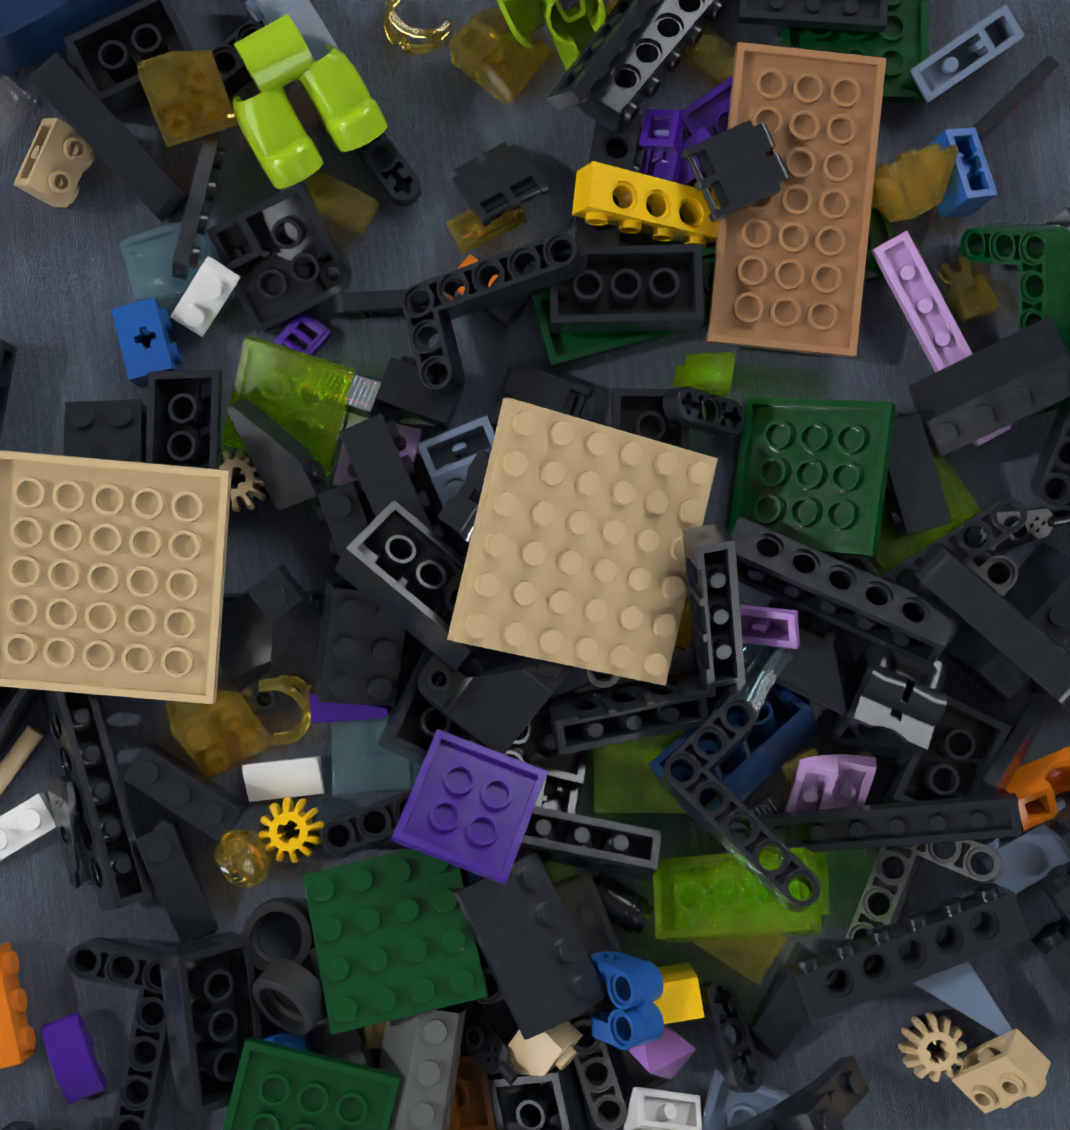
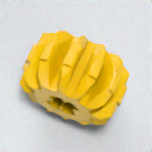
M291 797L283 799V809L277 803H273L269 806L273 817L263 815L260 819L262 824L270 828L260 831L258 833L259 838L270 837L272 841L264 847V850L268 853L276 847L279 848L276 855V860L278 861L284 860L289 851L292 863H296L300 860V851L307 857L314 853L310 843H322L321 836L313 831L322 829L324 822H312L311 818L317 815L319 810L317 807H314L307 813L304 812L307 805V800L304 798L297 802L295 809ZM294 821L298 825L295 829H299L300 833L289 838L286 835L289 830L284 831V825Z

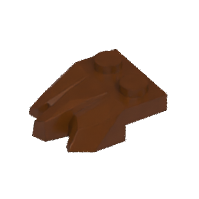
M460 1052L449 1130H497L487 1080L493 1077V1075L487 1073L466 1052Z

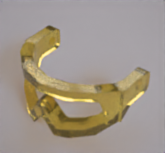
M386 0L384 29L388 41L392 46L400 44L405 54H426L438 48L442 39L451 31L452 22L446 20L436 29L424 30L409 26L397 16L393 9L400 0ZM391 23L401 32L394 33ZM406 34L412 37L428 38L429 42L421 45L411 44Z
M284 674L277 678L260 680L258 683L259 691H281L291 696L301 707L304 715L297 725L289 732L275 733L271 738L274 746L295 743V741L304 736L311 723L309 693L312 688L299 677ZM291 685H293V686L299 688V689L303 692L304 696H303L302 694H300V693H299L295 688H293Z

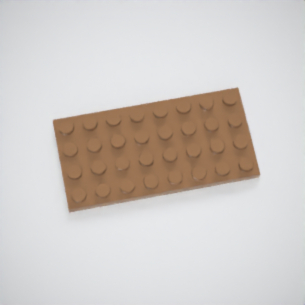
M744 42L737 43L735 47L727 130L748 120H751L753 126L765 122L776 145L773 150L766 153V156L768 158L779 153L790 178L780 184L781 191L718 220L706 343L845 358L856 357L886 58Z

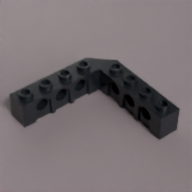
M721 523L682 530L695 670L668 675L666 686L645 681H635L548 699L547 707L550 728L559 755L701 727L731 694L736 695L744 686L746 681L735 540Z

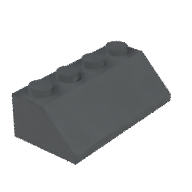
M448 1006L386 1022L379 1069L401 1075L388 1130H449L466 1015L465 1008Z

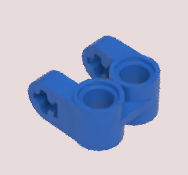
M603 951L592 954L590 956L591 963L600 981L607 984L609 997L618 1008L598 1010L591 1014L592 1036L621 1050H629L660 1039L664 1031V1021L661 1011L653 1002L660 999L664 985L662 975L656 965L650 961L619 952Z

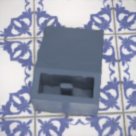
M487 415L417 444L443 507L462 488L466 480L468 467L478 451H488L493 445L495 433ZM452 528L461 552L468 551L469 543L460 536L457 530Z

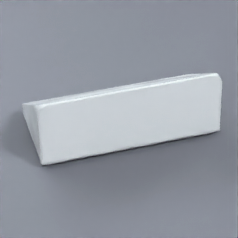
M321 756L242 765L249 802L325 793Z
M634 1087L623 1130H702L700 1096Z

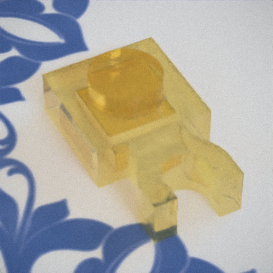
M964 256L959 257L956 263L960 272L952 271L948 263L940 266L938 274L945 283L952 286L949 288L946 296L964 325L998 309L1000 302L983 274L973 277L971 274V263Z

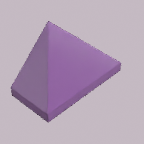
M740 605L743 643L798 649L800 640L797 610Z
M664 1024V1031L660 1039L629 1049L628 1051L650 1074L672 1080L696 1049Z

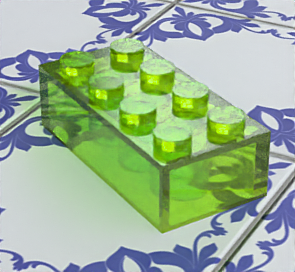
M805 847L789 848L817 877L816 854ZM771 852L759 854V862L762 867L767 870L779 868V859L775 854ZM731 853L658 859V867L653 874L655 934L658 940L669 943L822 934L819 897L804 912L790 911ZM799 881L790 883L789 890L795 899L801 901L809 899V889L804 883Z

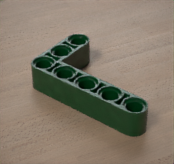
M994 223L967 229L960 241L961 252L967 260L972 262L1018 265V331L1052 315L1070 350L1069 230L1061 225ZM1061 401L1031 414V416L1059 409Z

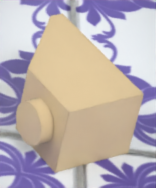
M569 1021L524 1040L520 1030H518L508 1044L510 1049L509 1061L521 1075L545 1076L556 1066L563 1070L577 1055L573 1048L583 1035Z

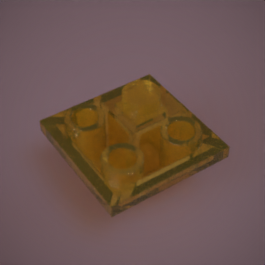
M498 6L473 15L449 43L451 63L506 106L512 102L553 53V49L533 33L530 35L534 47L528 49L522 46L512 34Z
M211 50L172 51L137 62L139 79L167 148L238 125Z
M937 142L925 146L918 151L914 147L895 156L896 162L889 166L887 163L875 166L872 205L890 222L913 219L942 203L958 154L956 144L940 148Z
M217 689V697L214 704L171 701L166 704L173 736L209 779L276 744L273 736L239 692Z

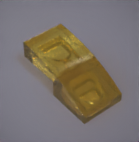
M319 170L304 180L322 215L328 217L338 226L363 235L380 205L378 201Z

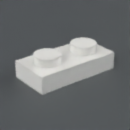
M207 256L170 317L203 337L241 276Z
M44 792L38 793L0 816V862L56 829L52 807Z

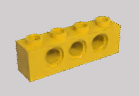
M595 161L579 169L576 173L572 215L585 218V223L589 225L605 226L610 224L618 226L619 231L623 233L638 234L643 232L651 234L652 239L656 241L670 242L676 240L684 242V245L702 244V249L716 241L718 221L711 223L708 216L711 214L702 191L697 192L695 187ZM613 195L617 197L619 207L614 203ZM646 203L650 206L652 215L648 212ZM679 212L683 215L684 222L681 220Z

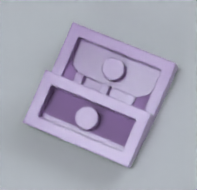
M832 754L800 759L785 812L864 806L877 769L876 758L861 755Z

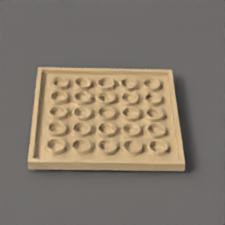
M503 398L447 639L666 686L688 590L682 530L703 525L718 459L512 398Z
M0 450V686L214 704L217 697L232 470Z

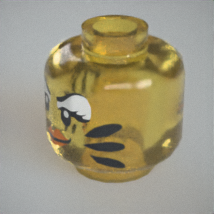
M249 829L232 830L225 834L215 852V861L225 878L232 885L240 887H251L264 880L271 866L272 857L270 852L265 851L266 845L262 838L259 837V834Z

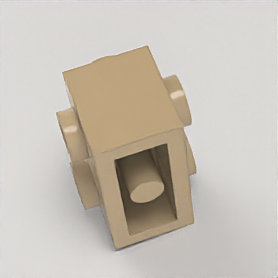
M43 118L13 185L52 207L67 208L79 193L80 187L78 182L82 173L93 162V149L72 126L61 119Z
M1016 1028L963 1052L960 1058L964 1060V1066L956 1067L954 1078L952 1077L951 1080L984 1113H988L1000 1107L1002 1109L1008 1108L1015 1101L1027 1096L1035 1097L1040 1094L1047 1084L1045 1078L1051 1062Z

